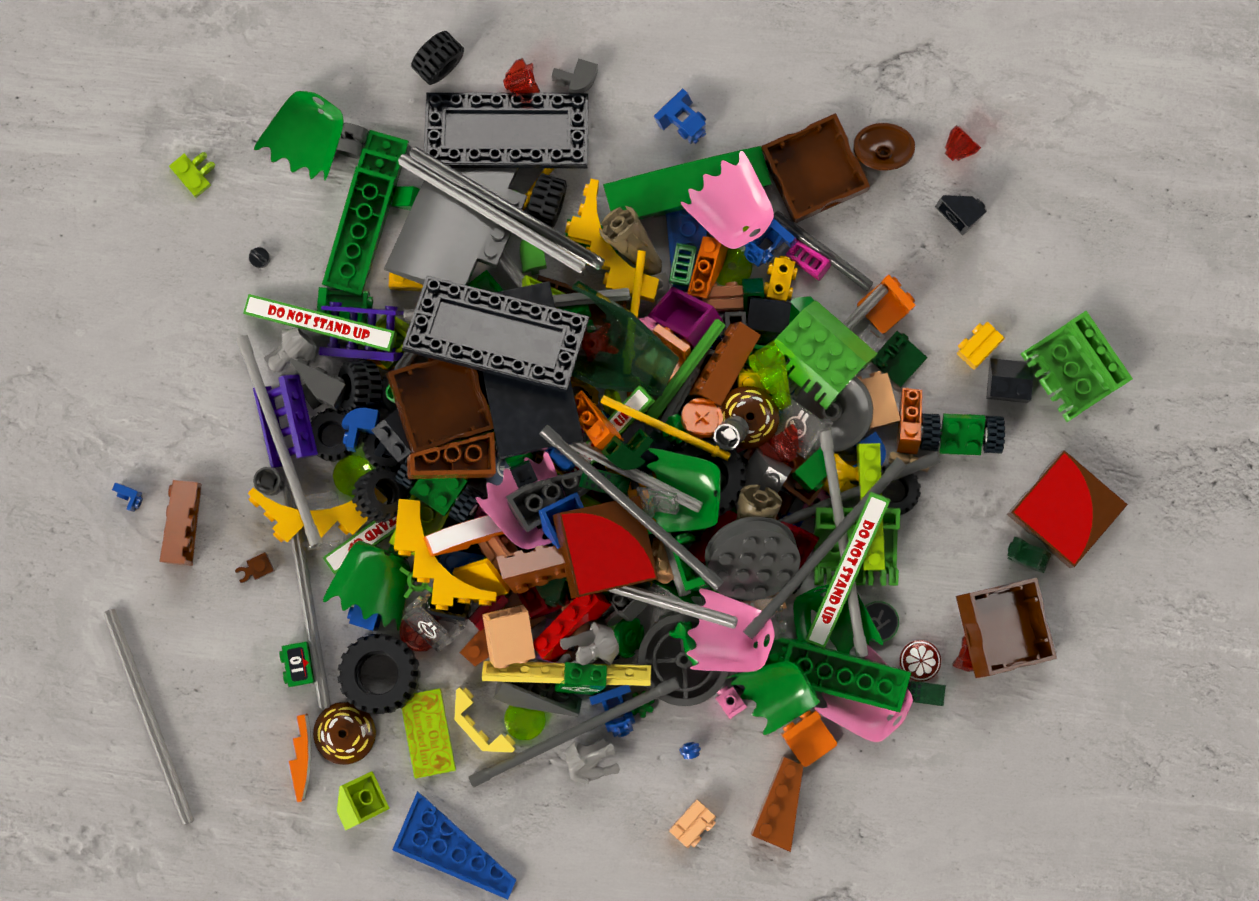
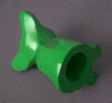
M680 621L676 625L675 630L669 632V635L683 640L684 650L687 655L688 651L697 647L695 640L688 635V631L692 629L693 624L690 621ZM687 655L692 662V666H695L698 661Z

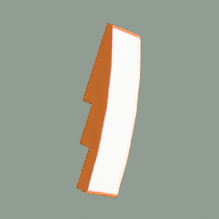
M486 515L424 536L423 539L432 557L465 550L472 544L489 541L492 537L503 535L504 533Z
M308 714L297 716L301 737L293 738L297 759L289 761L297 802L305 800L310 776L311 733Z

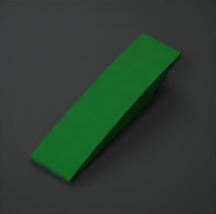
M369 130L365 147L362 149L358 166H356L322 285L362 296L402 170L398 159L402 154L407 153L408 140Z
M761 146L691 161L603 184L610 212L619 207L622 210H627L625 206L634 209L638 219L641 220L683 210L685 208L680 202L691 204L688 189L701 191L704 187L703 175L719 176L721 174L722 161L738 165L740 151H743L749 159L763 187L770 186L772 183Z
M769 634L764 639V647H767L769 644ZM775 634L774 642L764 666L786 661L795 663L805 673L815 691L901 712L911 672ZM754 642V648L758 647V642ZM801 661H804L806 669H803Z

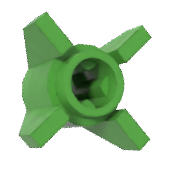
M401 566L399 570L408 577L407 584L409 589L404 595L406 599L413 592H423L424 590L430 593L433 592V588L428 586L429 583L415 585L417 578H413V571L410 573Z

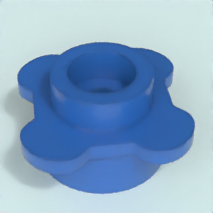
M688 742L679 748L684 759H693L700 755L699 751L701 748L699 743Z

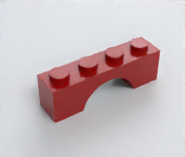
M602 592L575 598L534 640V649L542 659L556 663L567 651L563 650L560 646V639L571 637L580 626L591 620L598 619L612 604Z

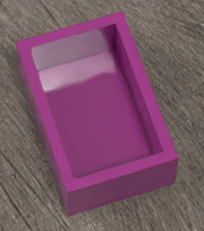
M673 286L647 315V317L656 321V325L659 324L664 328L668 327L676 337L685 339L690 344L692 350L715 319L724 322L713 306Z

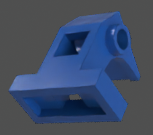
M682 88L654 115V118L662 130H665L670 124H674L679 128L677 132L683 139H688L690 144L693 142L697 144L699 139L706 135V118L699 111L695 112L689 107L693 102L688 92ZM683 112L689 115L683 122L678 119Z
M773 218L762 236L744 245L746 247L744 255L749 262L754 263L757 267H760L763 263L767 265L774 257L772 254L783 242L792 248L797 243L796 237ZM765 238H768L773 244L764 251L759 245Z
M623 685L591 696L589 699L591 705L602 702L604 710L607 711L613 706L624 703L622 695L631 692L629 685ZM632 711L625 713L623 717L606 722L605 726L608 733L612 732L614 737H624L631 731H634L632 724H635Z

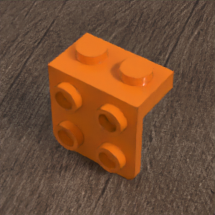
M887 275L880 283L888 289V293L865 316L880 334H885L916 306L913 296L908 292L905 293L900 288L902 285L898 279ZM876 286L871 292H869L864 298H862L857 303V308L868 298V296L878 286Z
M658 324L653 329L655 340L636 359L635 365L661 385L666 386L691 353V348L685 339H679L668 327L664 328Z
M808 710L799 716L801 720L794 724L792 721L782 728L784 732L781 733V736L804 767H808L837 746L836 740L820 719L821 716L816 710L812 712Z

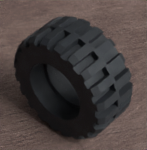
M710 437L701 439L709 444L716 445L715 440L710 439ZM684 443L675 453L701 459H710L722 467L725 473V484L720 491L718 516L724 515L737 504L741 489L745 487V466L740 459V455L733 449L725 450L731 453L728 461L717 456L714 458L711 456V453L689 443Z
M382 633L368 634L366 637L358 638L356 643H351L347 647L348 651L346 653L343 652L341 656L343 660L341 664H338V671H340V676H337L338 683L341 684L342 688L340 690L347 697L346 700L356 706L357 709L373 714L392 713L406 706L405 703L408 700H412L414 691L418 690V678L421 677V671L418 669L419 661L415 658L414 651L402 640ZM377 654L389 656L394 660L398 668V678L394 687L382 694L368 691L363 686L360 678L364 662L369 657Z

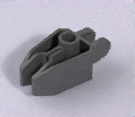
M649 581L631 585L651 592H656L650 586L651 583ZM610 592L608 599L612 605L601 616L606 618L607 626L612 627L622 619L633 621L649 603Z

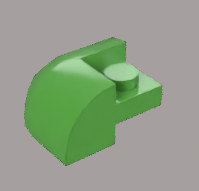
M522 239L519 245L522 272H531L532 275L540 274L539 270L547 269L544 251Z

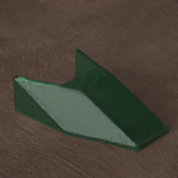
M577 281L572 289L588 296L606 314V320L590 354L587 356L578 355L572 376L596 388L633 392L638 386H642L649 395L662 396L680 358L631 311L582 282Z

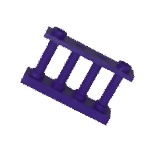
M329 302V306H321V310H331V315L339 317V311L350 312L349 320L358 321V313H368V324L376 326V314L387 315L386 329L394 331L395 315H403L404 311H398L397 306H385V309L344 307L342 302ZM330 337V343L327 344V347L319 348V355L384 361H399L403 356V352H395L396 348H393L392 352L379 351L369 346H364V349H358L356 343L349 341L346 344V348H342L338 343V338Z
M283 375L278 377L279 387L272 389L271 386H265L279 426V417L287 414L289 426L281 429L283 437L292 436L294 446L288 448L290 456L296 454L297 458L318 455L300 375ZM253 388L271 468L283 467L255 388ZM282 394L285 406L276 409L274 397Z

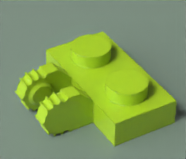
M205 152L196 156L192 162L184 153L169 165L171 170L195 198L211 186L204 176L214 169L215 163L209 162L200 171L197 169V166L207 158Z

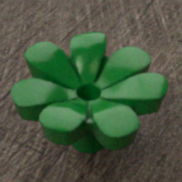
M634 692L632 697L638 696V692ZM655 699L631 710L633 716L639 713L640 718H645L646 712L653 713L654 708L650 705L655 702Z

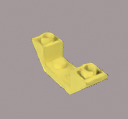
M459 687L456 689L454 720L482 751L512 753L516 750L514 747L516 742L508 734L506 736L503 734L499 735L491 744L487 742L489 737L482 730L478 732L473 726L476 724L468 714L466 716L462 714L474 703L472 700L474 695L467 688L462 689Z

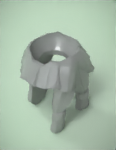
M298 328L282 329V344L271 354L264 357V360L274 373L281 372L285 365L290 362V358L295 360L301 358L305 361L311 360L315 362L317 346L307 334ZM291 363V366L280 376L295 375L297 371Z
M595 622L591 624L590 630L560 639V646L563 650L576 645L580 646L575 654L576 661L570 663L586 665L601 658L607 665H611L619 653V645L612 628Z
M602 738L587 746L574 740L563 752L566 757L571 780L589 784V781L599 779L604 775L618 774L620 768L617 763L604 768L597 766L601 759L607 757V755L615 754L616 751L613 744H609L607 740Z

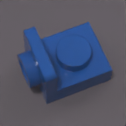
M114 483L112 490L118 492L117 497L127 501L130 497L126 510L135 512L136 509H139L143 501L141 497L142 492L119 483Z

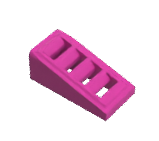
M796 240L797 243L788 250L785 256L791 258V261H795L797 266L820 281L831 267L830 260L801 241ZM801 248V253L798 255V257H795L794 255ZM806 253H808L809 255L804 262L801 261ZM813 258L816 259L810 267V262L813 260Z

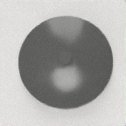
M856 376L841 391L837 399L827 410L820 405L826 393L818 402L814 400L816 393L822 388L818 383L809 393H806L804 389L811 380L803 388L798 386L792 396L790 418L798 416L800 411L803 410L804 413L800 419L793 418L791 421H794L795 429H800L804 432V424L801 420L806 413L809 415L805 421L806 432L801 437L807 445L818 450L821 447L819 431L831 429L834 444L833 451L839 452L855 446L867 434L873 420V401L867 387Z

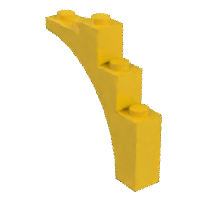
M590 179V183L585 184L583 196H586L585 203L580 204L578 215L581 218L572 216V220L567 221L565 233L568 234V238L575 242L591 245L586 247V249L605 260L601 269L610 271L605 273L603 280L606 290L629 288L630 297H632L635 268L625 262L600 235L599 228L601 230L602 228L597 213L599 180ZM643 273L640 299L650 302L655 301L659 285L658 278Z
M254 487L248 492L251 496L248 500L256 508L260 505L266 510L263 514L271 522L274 520L278 522L272 529L275 531L273 535L281 543L284 540L288 543L304 526L298 509L281 505L265 497ZM375 488L377 499L384 503L387 498ZM352 500L330 509L310 510L321 538L337 521L340 523L338 528L343 533L354 535L367 521L368 517L363 518L360 516L361 511H356L355 507L357 505L356 503L353 504Z
M399 499L394 550L398 551V555L411 556V552L415 553L413 578H417V582L430 583V579L434 580L431 604L436 605L438 610H448V607H453L454 598L458 599V603L470 604V600H478L479 605H491V602H496L497 592L481 590L462 582L451 575L438 562L435 556H430L423 539L421 502L418 500Z

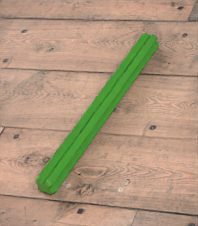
M719 319L714 320L646 415L655 419L659 418L726 325Z

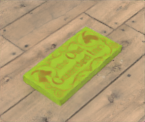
M441 688L414 693L412 700H408L405 703L406 706L401 708L414 778L456 771Z

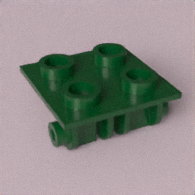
M896 331L877 352L878 355L871 362L883 373H888L889 378L901 388L928 357L908 340L909 337L906 334Z

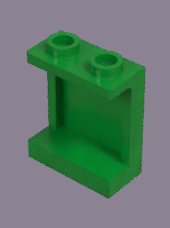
M319 287L318 312L331 315V310H321V306H329V302H342L344 307L373 308V297H370L368 291H364L362 296L346 291L328 290V288ZM339 311V317L349 319L350 312ZM358 313L357 322L368 324V313Z

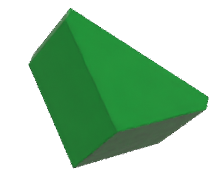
M396 186L391 206L410 211L420 189L414 186Z

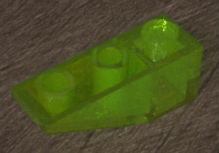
M772 341L753 353L748 359L752 370L760 376L763 387L771 393L774 404L783 410L791 405L786 362L783 354L775 342Z

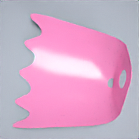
M740 151L738 165L722 161L721 174L719 176L704 174V187L701 191L688 189L691 204L680 202L686 211L715 239L731 249L739 248L762 236L774 218L773 208L768 196L743 151ZM748 226L749 228L744 232L743 228ZM761 229L757 235L750 237L754 230Z
M544 452L543 460L540 464L527 457L524 458V462L530 461L538 481L558 476L547 452ZM504 469L503 481L500 485L496 486L492 483H486L488 498L484 500L477 497L476 500L515 545L528 550L536 546L552 543L550 539L545 540L542 538L545 534L542 528L537 529L536 526L529 532L525 531L510 510L506 496L518 489L510 469Z
M700 588L699 591L706 601L702 607L736 616L738 622L733 629L699 619V625L688 631V635L695 640L697 647L688 651L687 655L699 662L698 665L690 668L694 670L752 672L761 669L766 663L774 642L775 634L771 619L766 622L762 630L752 640L743 631L762 611L714 591ZM769 634V644L767 647H764V639ZM754 642H758L757 648L753 647Z
M867 644L868 655L864 659L887 665ZM907 688L901 712L899 713L822 693L827 707H815L814 709L824 717L869 741L880 742L903 723L910 710L913 698ZM890 714L893 715V717L891 718V720L888 721V720H887V717H888ZM899 716H902V718H901V720L898 722V724H896L895 726H893V723L895 722V720H896Z

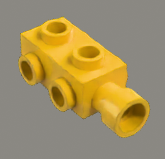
M779 256V258L775 257L773 263L769 262L767 274L770 275V280L764 284L765 299L791 300L793 288L790 287L791 280H795L797 268H794L795 261H791V258ZM781 266L786 267L787 271L781 272L779 268ZM781 286L783 290L781 292H777L775 290V287Z

